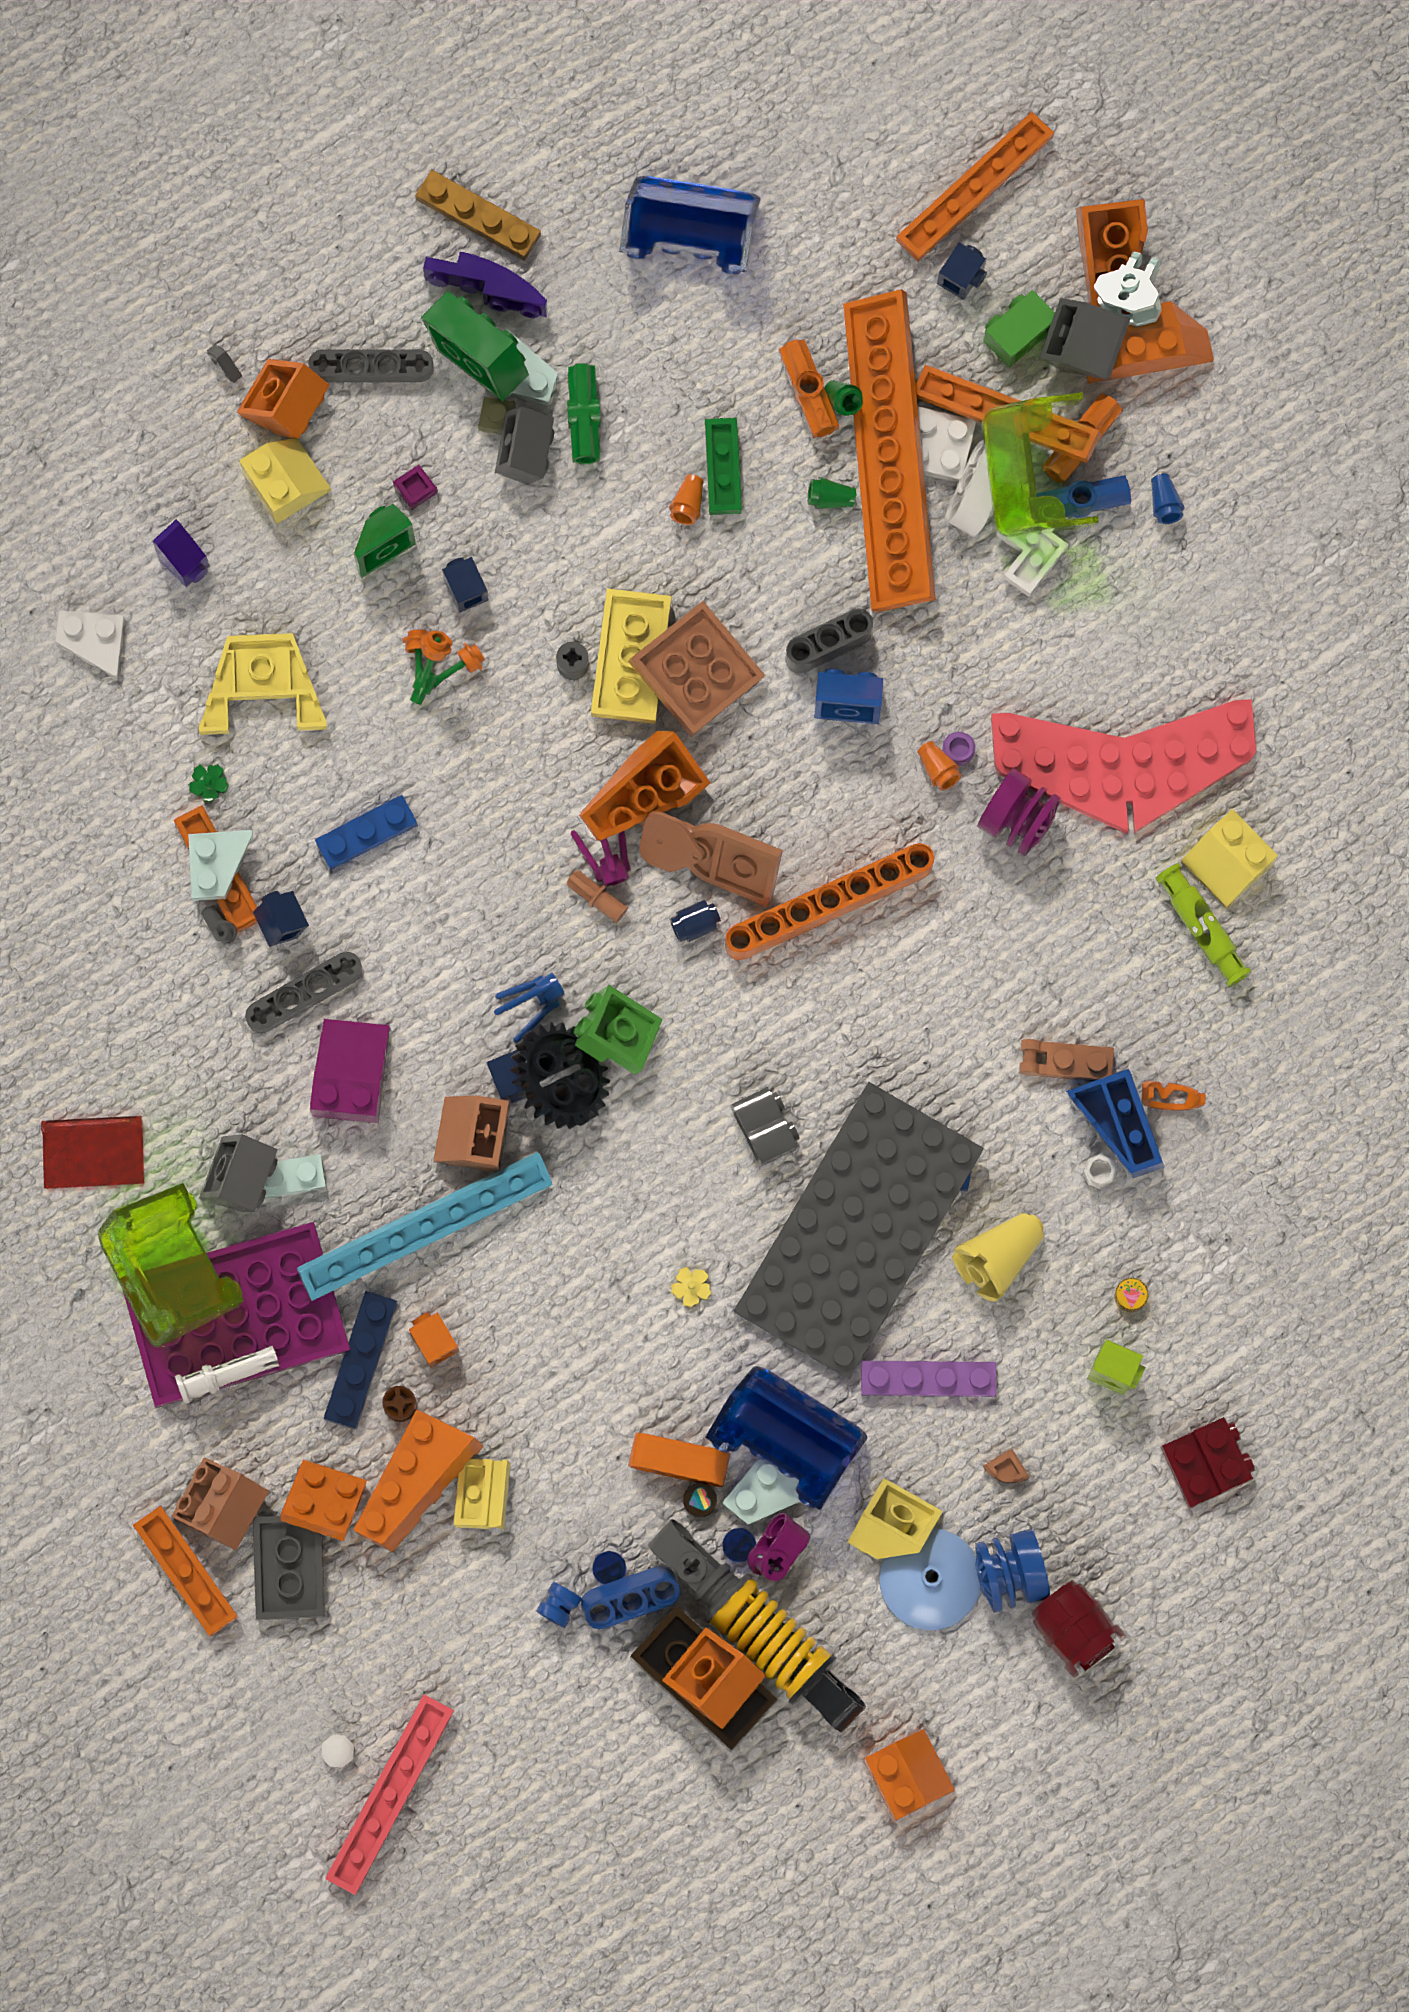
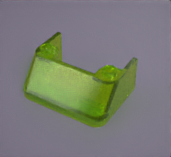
M1083 392L1023 400L994 407L984 415L982 431L995 528L1001 535L1017 537L1089 528L1099 523L1098 516L1066 520L1064 506L1058 498L1053 496L1037 497L1029 432L1041 431L1050 424L1053 415L1052 408L1077 405L1084 399Z

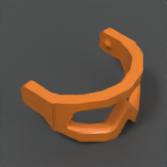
M1145 1081L1142 1084L1141 1102L1149 1108L1186 1111L1205 1105L1206 1094L1199 1093L1198 1090L1189 1086L1168 1083L1163 1088L1162 1084L1158 1081ZM1154 1088H1156L1162 1099H1166L1173 1090L1188 1093L1184 1104L1162 1103L1152 1100Z

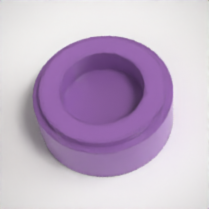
M954 732L944 740L942 751L959 766H963L973 759L975 742L967 733Z

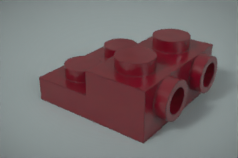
M1225 1417L1160 1447L1189 1509L1242 1486L1253 1479L1251 1475L1255 1471L1253 1461L1247 1452L1241 1454L1236 1443L1241 1440L1238 1429L1234 1422L1227 1424Z

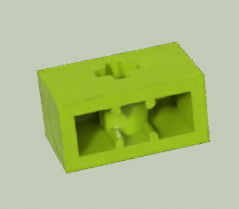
M1106 1339L1097 1354L1087 1379L1125 1395L1129 1388L1134 1390L1136 1385L1139 1384L1145 1370V1366L1140 1365L1143 1355Z

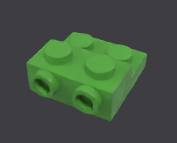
M611 985L606 986L599 993L593 992L584 1006L589 1011L587 1017H583L574 1029V1034L578 1036L575 1046L600 1062L610 1058L631 1073L638 1074L644 1067L663 1019Z

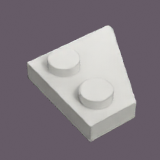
M59 610L55 642L59 647L69 653L76 654L81 660L91 666L93 664L108 673V676L113 679H119L125 624L124 615Z

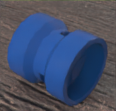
M552 1582L548 1589V1598L540 1603L536 1612L560 1627L566 1628L570 1621V1612L578 1607L582 1598L564 1586Z

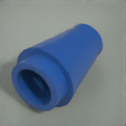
M1159 474L1151 479L1153 516L1158 519L1160 524L1175 523L1182 519L1185 506L1170 479V475Z

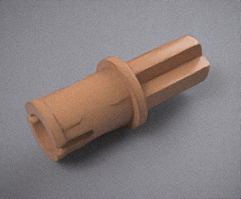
M580 870L573 872L567 880V886L588 901L590 908L594 906L612 919L615 924L621 920L629 908L608 893L606 886L600 887Z

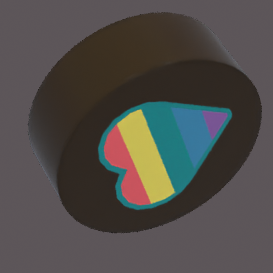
M695 1483L685 1491L683 1504L691 1516L697 1518L707 1517L716 1508L717 1495L708 1484Z

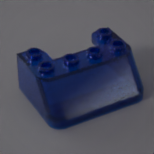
M650 176L636 177L625 203L619 252L627 253L626 255L633 259H644L646 255L653 253L655 247L661 248L663 252L668 254L686 252L692 253L694 257L699 259L717 257L716 265L722 268V272L732 275L740 274V272L746 273L751 258L761 198L756 194Z
M754 1366L729 1395L705 1438L710 1440L717 1450L724 1453L729 1451L736 1452L742 1445L746 1446L755 1457L768 1460L776 1465L785 1476L798 1479L799 1482L795 1490L799 1495V1500L804 1505L812 1508L816 1507L821 1511L867 1440V1435L860 1427L766 1368Z

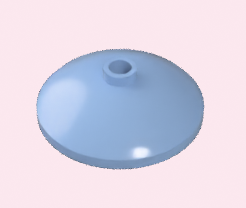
M933 1528L920 1553L883 1559L879 1583L882 1597L887 1607L900 1621L920 1630L934 1631L955 1625L972 1610L980 1593L981 1587L975 1567L976 1556L969 1545L957 1535L946 1530ZM928 1571L937 1573L938 1580L935 1583H929L926 1580L925 1574Z

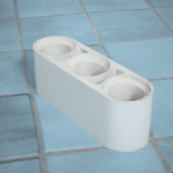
M986 439L981 440L974 448L946 510L945 521L971 537L976 536L988 519L1011 466L1012 455Z

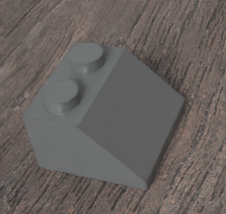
M243 1134L221 1137L199 1199L241 1212H255L256 1208H259L265 1199L266 1190L263 1188L267 1177H271L276 1169L278 1160L275 1156L278 1149Z

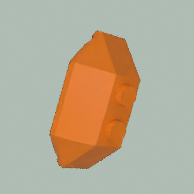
M1173 302L1160 303L1162 311L1156 322L1139 327L1128 325L1109 380L1213 362L1214 358L1208 330ZM1124 309L1121 311V313L1124 315L1130 314V312H1127ZM1086 376L1088 384L1108 381L1107 379Z

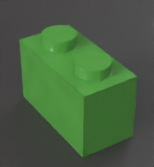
M1034 290L1030 291L1026 296L1023 294L1017 296L1008 306L1009 310L1002 316L999 314L995 315L985 325L984 343L1008 368L1013 366L1047 337L1055 312Z

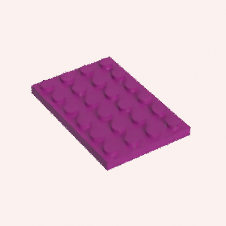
M314 1222L119 1278L155 1408L182 1401L183 1398L175 1376L180 1374L183 1377L202 1370L204 1365L215 1367L273 1346L280 1366L219 1387L220 1390L339 1355L350 1350L334 1290L315 1300H311L297 1271V1267L323 1255Z

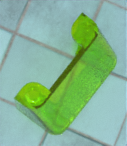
M184 1183L115 1209L98 1230L101 1248L146 1337L155 1347L169 1343L239 1307L244 1301L239 1284L227 1276L219 1279L191 1224V1220L195 1216L197 1203L192 1193L187 1191Z

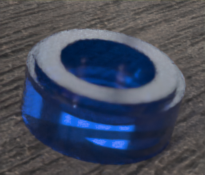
M732 1529L723 1539V1553L732 1562L744 1563L748 1561V1555L755 1547L756 1540L753 1534L746 1529Z
M603 1552L593 1562V1575L602 1585L619 1580L626 1575V1563L623 1557L616 1552Z

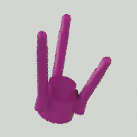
M575 830L571 831L572 838L592 868L597 882L603 881L604 886L608 887L629 879L627 872L631 871V867L628 862L625 830L618 833L620 859L618 854L612 855L607 838L600 841L605 855L604 858L599 860L601 866H598Z

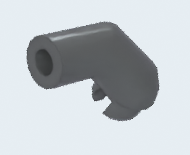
M215 905L201 912L216 941L231 943L236 939V926L231 922L223 920Z

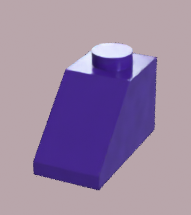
M177 519L152 541L159 561L185 587L192 582H199L206 575L207 568L210 566L207 556Z

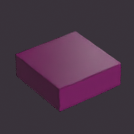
M419 464L393 481V486L411 510L438 493L437 487Z

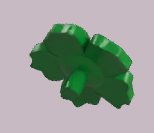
M201 764L194 767L192 778L195 781L188 784L190 793L195 794L197 797L202 795L203 801L210 803L218 798L217 792L226 793L229 785L226 778L221 777L224 772L223 768L219 764L209 765L207 771Z

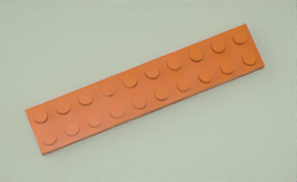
M902 289L843 304L850 383L857 386L863 395V405L853 416L871 610L876 613L936 600L907 293Z

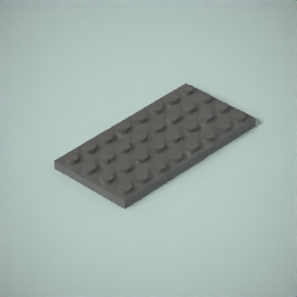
M868 1081L734 1309V1313L850 1380L984 1148Z

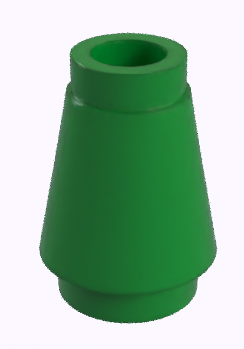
M831 380L825 385L824 389L828 399L837 413L848 416L857 413L861 409L863 395L857 386L837 380Z
M819 477L818 480H810L807 495L808 505H814L815 509L854 507L856 488Z

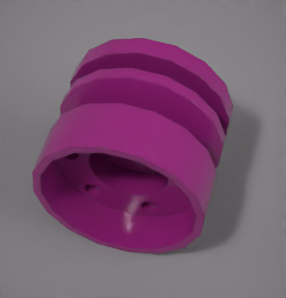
M1012 769L988 803L977 827L994 838L999 836L1005 828H1008L1011 832L1006 845L1011 848L1021 836L1024 839L1018 848V853L1026 856L1031 848L1040 843L1052 825L1061 797L1054 793L1044 805L1041 802L1046 795L1047 788L1041 787L1031 797L1027 793L1032 779L1018 770Z

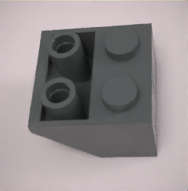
M1060 298L1039 359L1063 372L1109 380L1130 318L1086 302Z

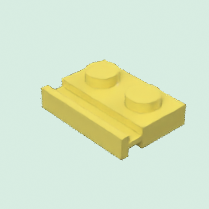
M470 1459L458 1474L454 1526L457 1528L505 1529L511 1466L508 1460Z

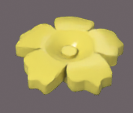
M687 1267L679 1269V1273L676 1276V1280L679 1283L671 1285V1293L677 1299L683 1298L684 1306L692 1308L694 1305L699 1304V1298L708 1300V1297L711 1295L710 1285L705 1283L709 1275L704 1269H695L692 1274Z

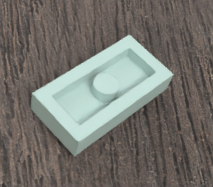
M321 1154L278 1161L274 1173L271 1177H267L263 1189L266 1190L265 1199L327 1189Z

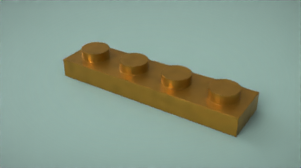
M432 169L415 194L416 200L524 261L541 236V230Z

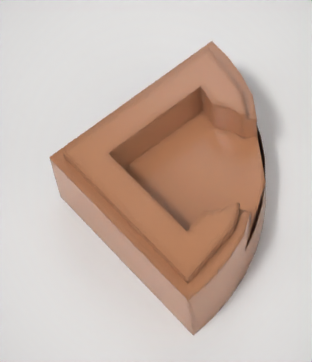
M1013 1449L983 1466L984 1470L991 1477L1000 1482L1020 1483L1030 1478Z

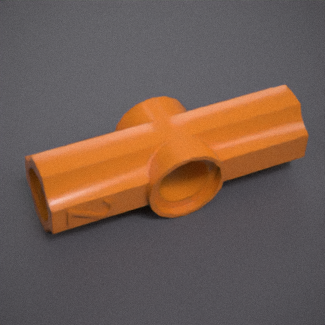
M796 339L786 343L783 347L779 348V354L793 386L795 400L801 406L813 438H822L830 435L839 429V423L824 389L823 378L816 369L805 339ZM805 384H812L817 390L813 393H805L801 387Z
M1101 393L1080 420L1076 422L1099 430L1101 434L1099 442L1123 412V408L1111 396ZM1054 451L1043 464L1042 469L1053 481L1064 485L1082 461Z

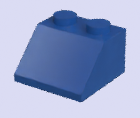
M827 669L825 672H818L814 719L879 725L883 678H878L876 674L871 672L847 675L839 669Z

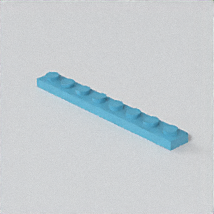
M536 1152L297 1267V1271L309 1298L315 1300L553 1185L541 1155Z

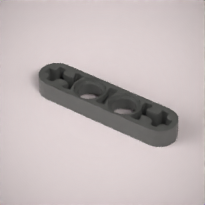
M322 349L312 353L308 362L309 368L326 382H425L434 373L433 358L424 350ZM336 359H341L342 373H337L336 366L338 365ZM352 359H360L365 365L361 372L351 373L346 368L347 363ZM384 359H392L396 362L397 366L393 372L383 373L378 368L379 363ZM401 359H406V373H402ZM321 360H327V364L330 365L326 367V372H320L319 367H317L320 365ZM417 360H423L424 365H426L423 367L422 372H416V368L413 367L417 364Z
M351 952L339 953L253 1002L247 1008L245 1014L248 1026L256 1033L269 1032L355 983L362 974L360 959ZM343 961H347L348 964L355 963L356 965L352 967L353 974L348 975L346 972L338 974L336 978L339 983L334 985L331 975L326 970L332 968L335 974L342 969L341 963ZM322 976L326 978L328 986L323 992L315 993L311 991L309 982L313 977ZM293 992L299 997V1003L295 1008L285 1009L281 1006L280 999L285 993ZM274 1000L277 1010L282 1015L276 1018L275 1012H272L266 1016L267 1023L263 1025L259 1021L253 1023L252 1020L256 1018L254 1012L260 1010L262 1013H266L272 1010L269 1003Z

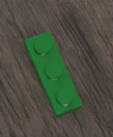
M737 418L705 419L709 515L741 514Z

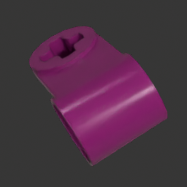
M785 1513L776 1515L769 1522L766 1531L755 1547L750 1551L747 1561L749 1569L753 1573L763 1575L771 1581L783 1579L799 1554L807 1547L810 1541V1533Z

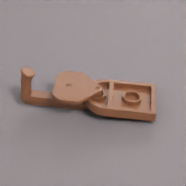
M652 812L644 821L637 823L643 826L639 851L642 858L650 865L667 872H674L689 867L703 881L766 907L772 901L783 850L719 824L705 823L695 826L662 812Z

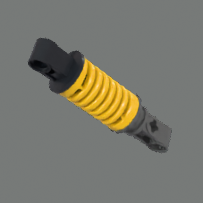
M670 1519L648 1543L651 1551L660 1560L669 1565L696 1592L694 1598L698 1602L703 1601L710 1610L705 1621L708 1624L711 1623L721 1634H728L727 1639L730 1643L738 1642L737 1650L740 1652L747 1651L746 1657L750 1661H756L755 1665L761 1671L766 1669L765 1677L767 1679L773 1680L777 1678L775 1686L787 1692L786 1697L791 1705L805 1698L839 1732H844L866 1708L863 1700L830 1671L837 1657L834 1654L831 1655L823 1646H817L810 1651L816 1644L815 1638L809 1636L802 1641L806 1636V1630L803 1627H799L792 1632L797 1626V1621L794 1618H789L783 1623L788 1615L787 1611L780 1609L774 1614V1611L778 1608V1603L775 1600H770L764 1605L768 1599V1593L764 1590L759 1592L757 1582L750 1573L739 1579L731 1572L730 1565L718 1563L692 1537L689 1531L674 1519ZM697 1559L700 1562L699 1570L693 1572L690 1567L693 1564L692 1561Z

